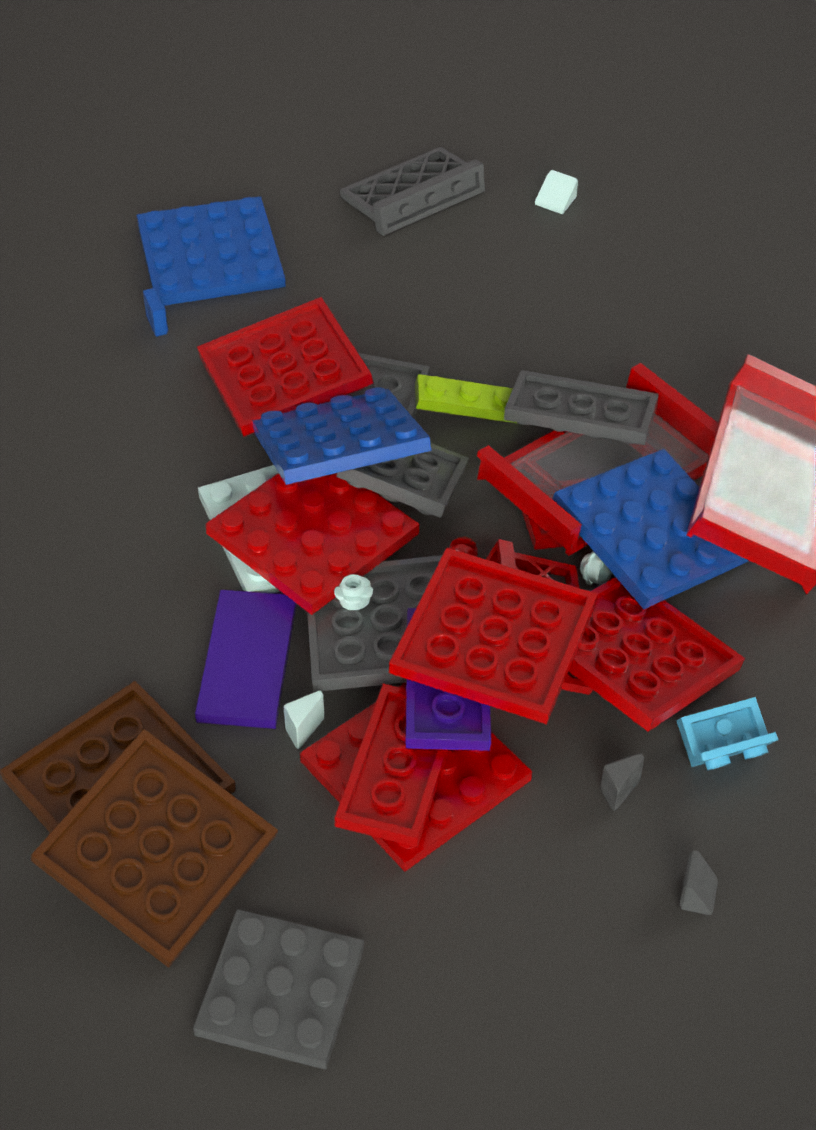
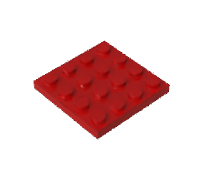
M322 297L197 346L204 366L243 437L254 433L252 420L261 419L263 413L269 411L286 413L296 410L298 405L304 403H315L317 405L327 403L333 397L347 395L374 384L370 370Z
M278 473L206 523V534L313 615L335 598L334 590L340 585L343 578L348 575H359L362 577L419 535L420 524L376 492L366 488L354 487L346 480L336 477L337 473L287 485Z
M446 547L389 662V673L547 724L595 608L598 594Z
M614 577L590 591L598 594L596 605L569 672L649 732L738 672L745 658L665 600L643 609L621 582Z
M406 682L399 687L406 689ZM376 702L300 752V762L339 803ZM491 732L490 751L449 750L418 847L374 836L371 837L406 872L532 780V771Z

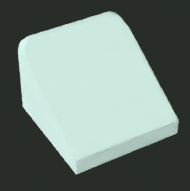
M551 170L540 189L535 205L563 214L577 196L578 180L569 175Z
M321 690L284 705L285 729L297 749L305 744L324 720V700Z

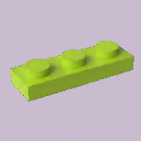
M421 374L417 376L415 382L416 409L517 423L504 420L505 407L513 388Z

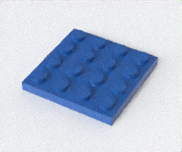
M261 196L136 214L152 288L157 290L164 306L286 287L285 275Z
M380 387L368 389L365 391V394L358 396H336L330 402L318 405L315 403H304L298 405L296 410L286 413L269 411L263 413L261 419L252 420L256 437L286 485L431 451L428 434L389 389Z
M665 449L556 491L552 500L582 524L579 535L643 609L749 562V560L696 535L692 537L686 536L700 487Z

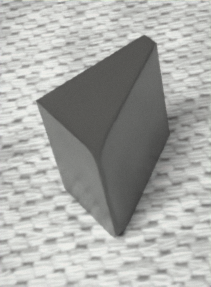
M642 753L611 762L604 766L600 789L613 811L620 807L640 782L644 763Z
M692 850V853H689L679 906H681L682 910L711 915L714 910L718 880L699 851Z

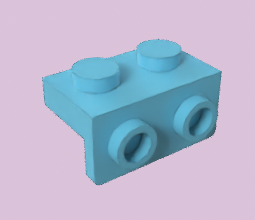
M756 697L681 717L676 720L691 767L705 764L707 770H712L730 764L729 757L743 753L745 760L768 753L767 745L778 740L776 732L768 734Z

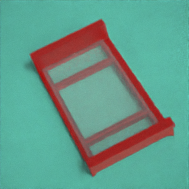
M748 354L743 365L729 383L686 536L692 537L696 535L802 585L806 595L816 585V386Z
M642 363L631 368L626 388L659 394L657 408L645 445L626 444L613 439L592 438L585 434L554 430L505 458L489 445L477 452V457L481 460L477 480H487L560 543L566 549L565 553L568 556L588 544L579 535L582 524L552 500L556 491L662 449H665L693 481L704 474L718 422Z

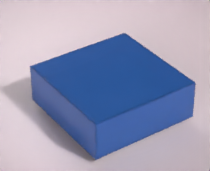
M154 288L144 290L143 297L146 317L156 337L165 335L168 331L166 311L159 294Z

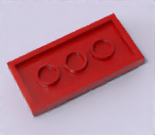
M383 683L335 815V827L418 847L449 750L406 748L405 688Z

